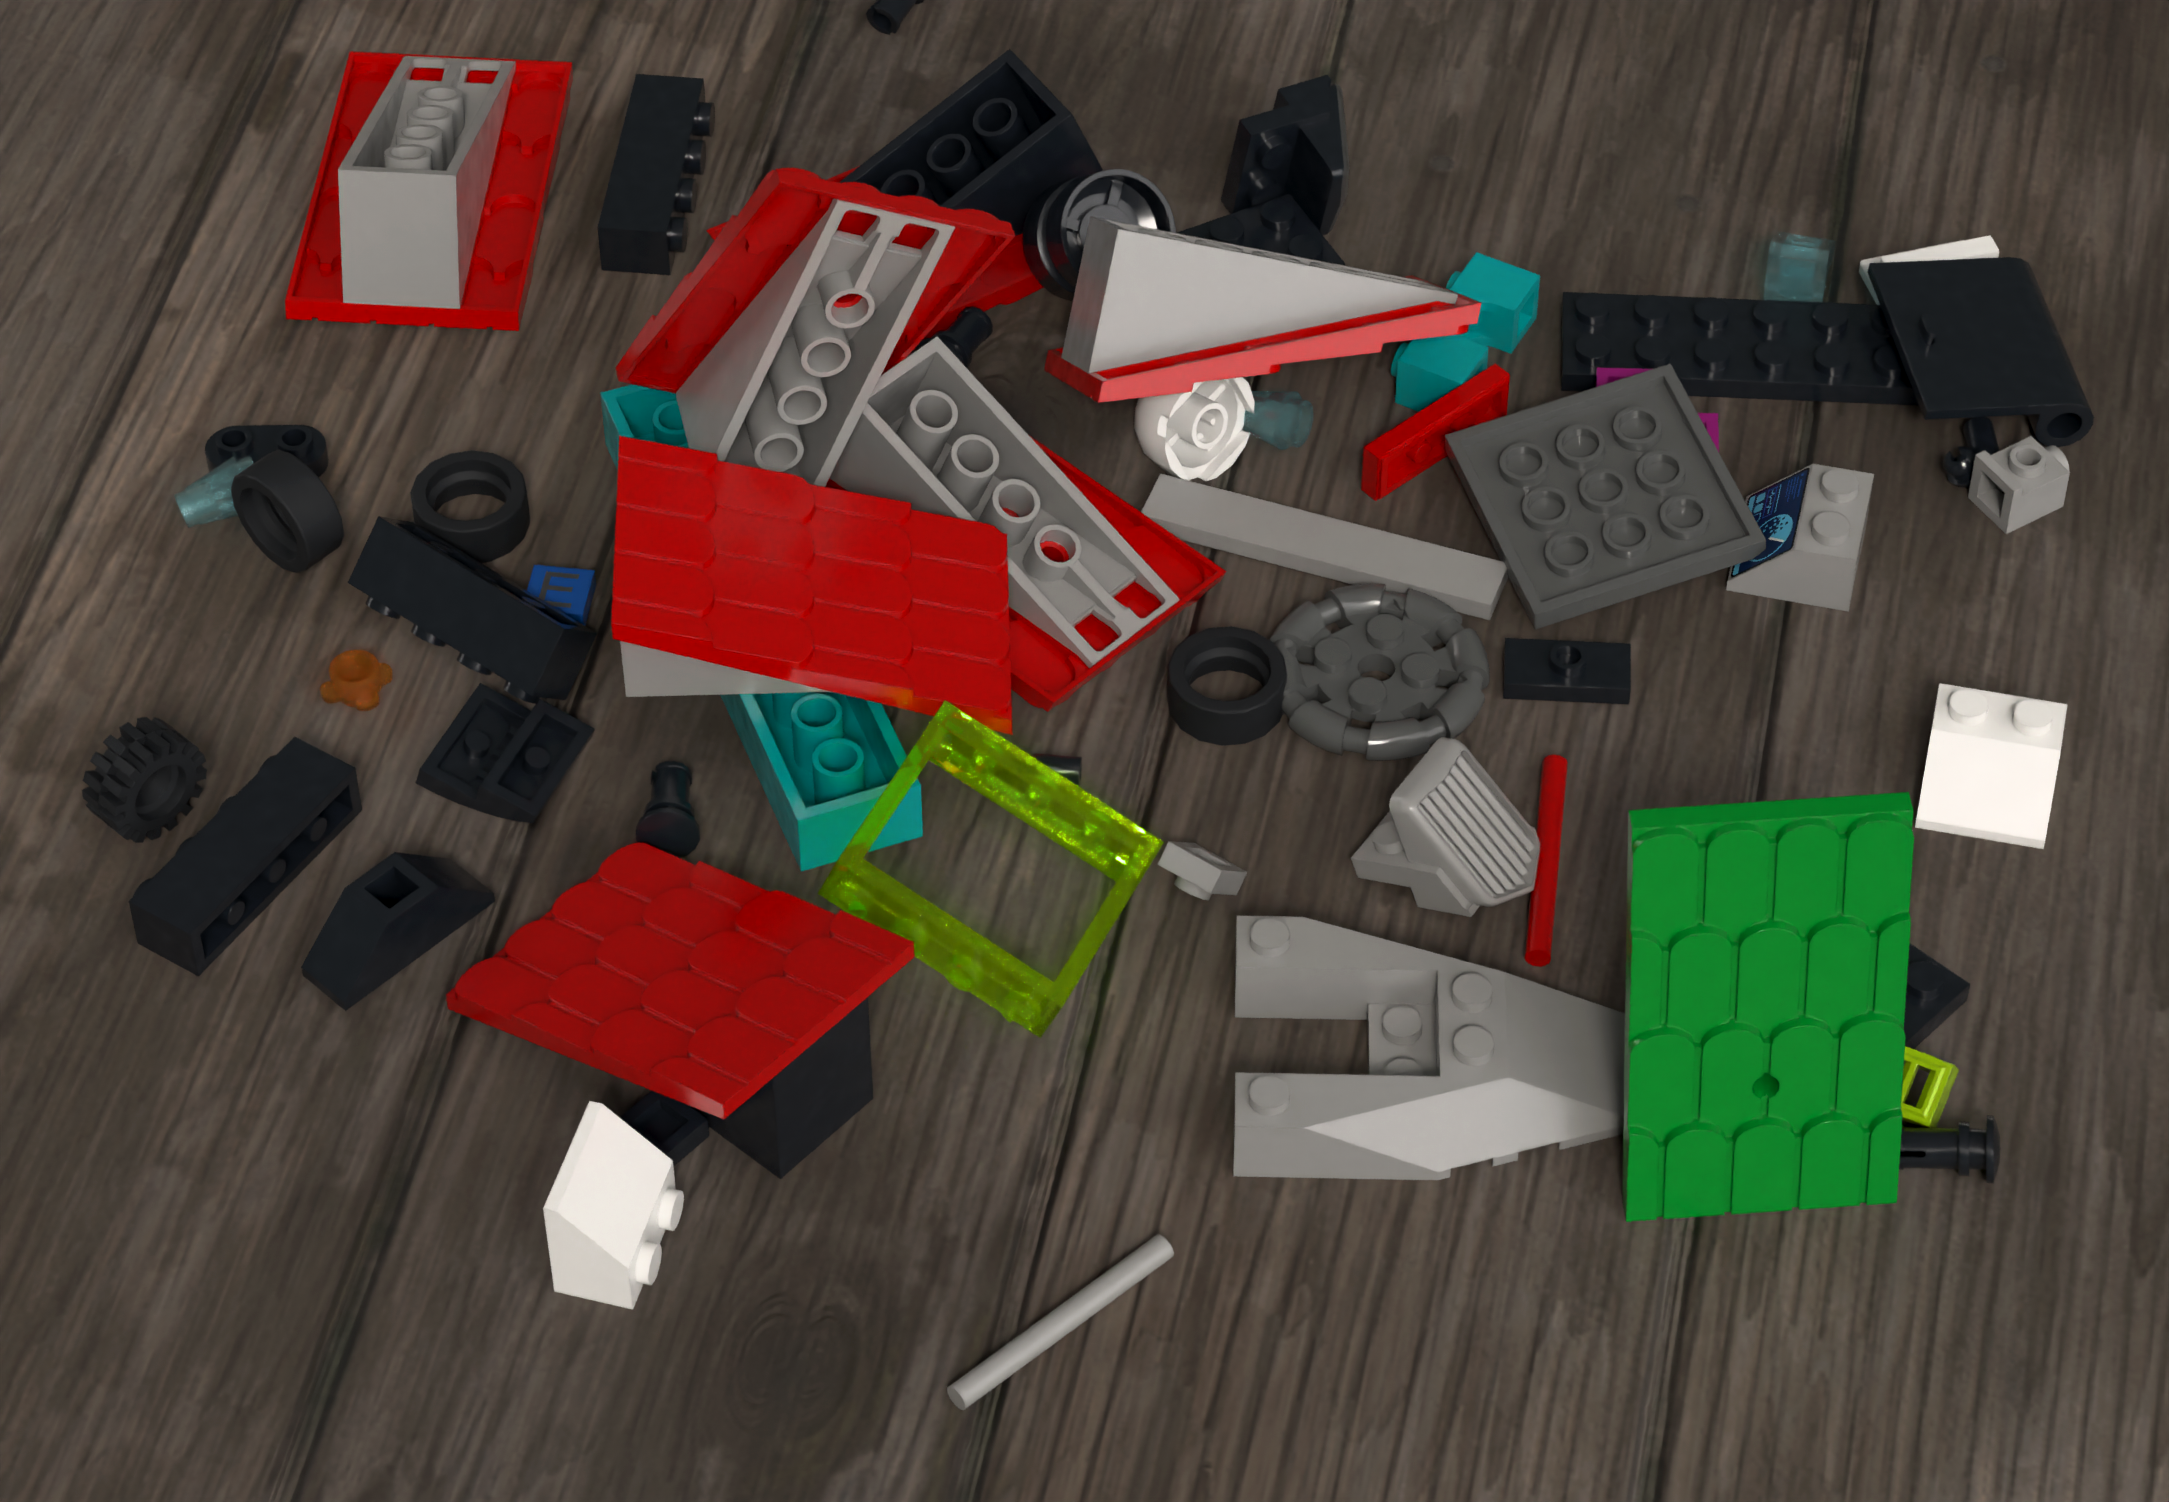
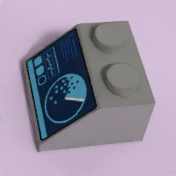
M1811 464L1748 495L1745 502L1766 538V549L1754 559L1730 567L1726 590L1849 612L1867 524L1874 474Z

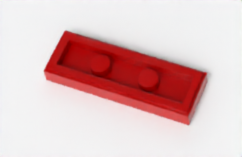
M1495 363L1364 446L1361 490L1374 501L1383 498L1448 456L1445 451V435L1507 416L1510 374Z

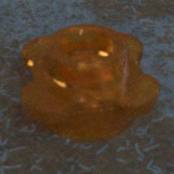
M364 650L345 651L337 655L330 663V681L320 686L321 698L330 704L340 701L349 707H355L359 711L372 710L380 703L378 694L383 685L390 683L393 679L392 669L386 663H379L378 659L370 652Z

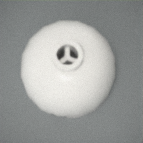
M1243 377L1196 382L1193 384L1192 392L1139 398L1135 408L1134 429L1143 452L1166 473L1188 481L1194 478L1209 481L1217 478L1231 467L1245 448L1250 433L1242 430L1245 423L1246 411L1254 414L1255 401L1250 385Z

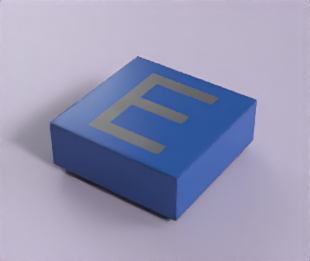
M534 565L527 591L585 626L596 588L595 570Z

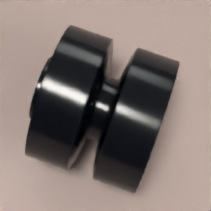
M1109 169L1061 181L1044 190L1033 202L1027 213L1022 239L1027 264L1038 282L1052 294L1065 300L1073 301L1090 216L1176 233L1170 205L1154 183L1133 171Z

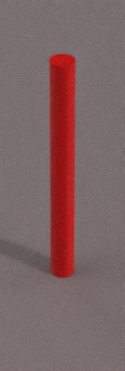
M1548 755L1542 761L1536 826L1537 836L1540 841V855L1535 887L1530 892L1525 961L1537 967L1548 965L1551 961L1568 768L1567 760L1560 755Z

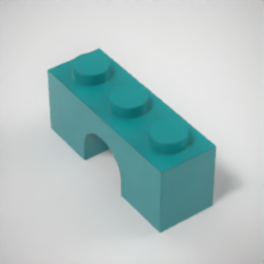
M1476 252L1462 272L1455 271L1452 274L1446 289L1481 302L1477 324H1470L1468 332L1464 334L1412 340L1409 344L1402 343L1394 356L1391 366V375L1396 377L1395 403L1419 412L1487 369L1489 347L1512 354L1537 318L1540 275Z

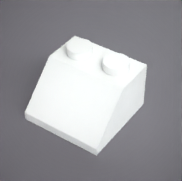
M1939 683L1915 828L2044 849L2061 753L2067 704Z
M589 1101L543 1207L554 1292L633 1309L643 1284L652 1285L657 1277L662 1256L660 1242L665 1230L674 1231L682 1214L684 1194L683 1191L676 1190L673 1160L602 1103Z

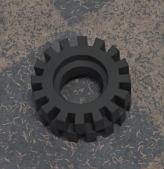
M147 717L137 718L136 727L129 722L119 727L121 732L120 738L116 739L110 734L103 741L108 749L103 755L95 751L90 762L96 766V769L85 771L83 781L89 787L82 790L83 799L88 802L86 804L87 808L126 840L131 839L135 843H143L145 836L150 840L161 837L162 826L168 831L178 825L175 820L177 814L181 812L187 816L193 808L187 803L190 797H200L203 788L196 782L206 779L207 769L202 766L206 759L196 745L162 719L154 717L151 721Z

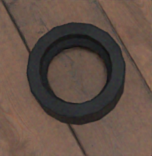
M276 450L265 455L234 477L231 486L233 505L243 527L260 550L281 568L294 573L302 572L340 547L344 537L342 518L333 497L321 479L309 466L293 454Z
M470 450L443 456L429 463L416 476L410 492L414 523L480 563L491 562L510 553L525 538L530 524L527 490L523 474L511 461L494 453ZM472 494L487 495L505 502L497 512L481 519L455 520L436 513L444 503L459 496Z
M1233 626L1207 628L1188 636L1174 649L1167 666L1169 714L1182 731L1199 741L1221 746L1246 744L1265 736L1280 722L1283 714L1282 702L1287 683L1284 656L1272 641L1255 631ZM1230 670L1249 675L1259 681L1263 688L1258 693L1242 700L1221 701L1205 697L1195 691L1190 684L1198 677L1208 673Z

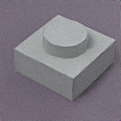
M1168 841L1158 862L1159 866L1177 875L1174 882L1175 886L1203 900H1210L1212 894L1237 895L1247 874V871L1196 843Z

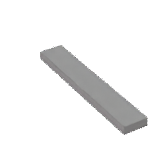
M1161 473L1141 513L1183 541L1352 585L1385 584L1386 591L1407 595L1409 589L1417 590L1437 598L1456 612L1486 620L1491 619L1508 580L1507 567L1502 561Z

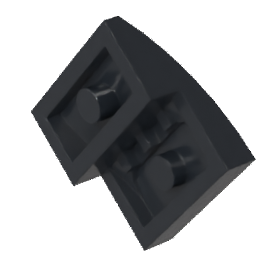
M480 683L419 769L416 784L468 808L504 819L534 824L592 738L595 729L541 699L538 700L531 711Z

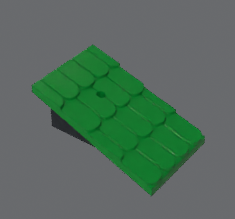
M1909 792L1628 810L1622 1195L1626 1222L1657 1220V1217L1674 1219L1724 1215V1212H1731L1732 1215L1790 1211L1793 1207L1804 1210L1860 1206V1203L1865 1202L1866 1205L1897 1203L1903 1120L1901 1098L1906 1040L1904 1018L1911 930L1909 907L1914 834L1912 830L1913 806Z

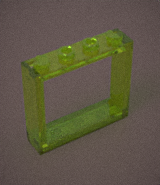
M945 700L837 860L817 894L851 915L913 941L915 957L944 975L951 985L959 990L970 992L1001 1012L1003 1017L1010 1023L1015 1021L1041 1038L1064 1006L1164 842ZM928 761L939 766L1116 881L1054 981L1049 980L864 859Z

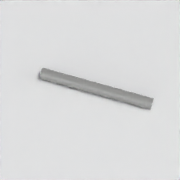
M1155 1235L947 1387V1393L951 1401L961 1410L971 1406L1174 1256L1171 1244L1162 1235Z

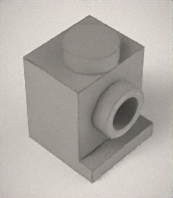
M2032 436L1992 455L1984 450L1975 455L1968 498L2005 534H2008L2063 507L2070 475L2067 458L2058 447L2051 445L2044 448Z

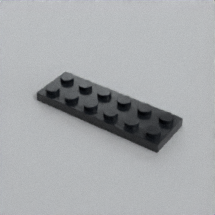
M1563 292L1561 308V391L1582 392L1595 388L1597 367L1655 369L1671 364L1688 396L1919 406L1880 305Z

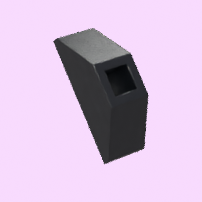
M394 852L344 888L301 966L302 974L346 1011L495 902L494 893L452 859Z

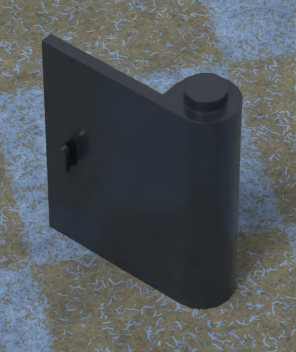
M2003 257L1869 264L1867 273L1925 420L2027 415L2039 442L2046 446L2053 445L2056 447L2071 445L2081 440L2093 426V413L2028 262L2021 258Z

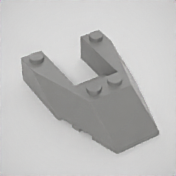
M1237 916L1235 1017L1367 1020L1368 1075L1235 1072L1233 1176L1441 1180L1449 1178L1453 1168L1492 1159L1493 1167L1517 1161L1518 1152L1557 1142L1559 1150L1623 1134L1625 1013L1500 970L1310 918Z

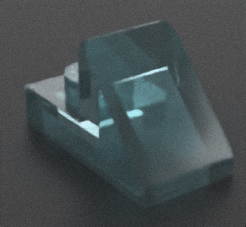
M1778 231L1770 242L1763 300L1823 302L1828 271L1832 265L1836 241Z

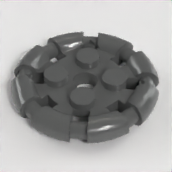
M1358 584L1327 591L1325 593V600L1316 604L1306 601L1290 612L1276 627L1270 638V641L1274 643L1285 659L1287 683L1284 689L1282 715H1287L1289 718V728L1306 741L1325 751L1340 756L1343 755L1344 751L1366 754L1367 761L1400 760L1425 754L1429 750V745L1435 743L1439 738L1454 739L1470 726L1485 701V696L1481 690L1488 687L1490 682V669L1484 645L1474 629H1464L1461 625L1462 616L1449 605L1435 597L1413 589H1409L1407 595L1386 591L1385 584ZM1336 623L1340 630L1331 634L1326 626ZM1442 642L1446 645L1435 652L1432 647ZM1299 662L1313 664L1314 666L1299 664ZM1369 671H1381L1388 674L1390 678L1380 681L1376 678L1362 677L1361 675ZM1438 686H1441V687H1447V688H1449V689H1443V688H1437V687H1438ZM1352 719L1373 722L1371 730L1351 726Z

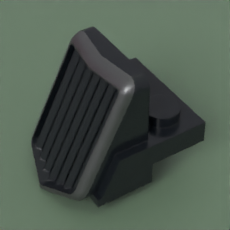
M1328 75L1278 89L1273 110L1239 120L1221 197V202L1230 214L1290 193L1322 235L1328 234L1333 229L1347 196L1349 156L1342 89L1336 83L1331 84L1332 80Z

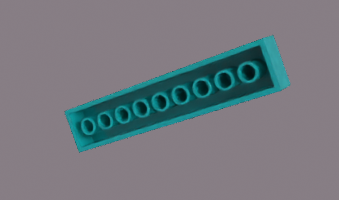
M633 384L600 393L605 445L617 471L619 436L689 448L675 393ZM835 692L720 695L801 872L923 836L921 784L881 703Z

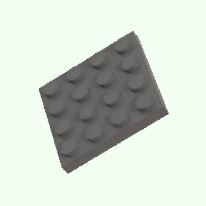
M1671 364L1445 435V451L1500 561L1505 563L1507 575L1535 630L1752 560L1766 549V538Z

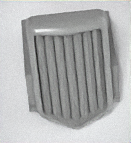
M1441 737L1395 790L1389 803L1390 811L1351 857L1358 878L1411 887L1416 904L1420 908L1472 917L1480 906L1494 907L1522 897L1534 890L1540 855V841L1535 827L1528 824L1468 748L1459 740Z

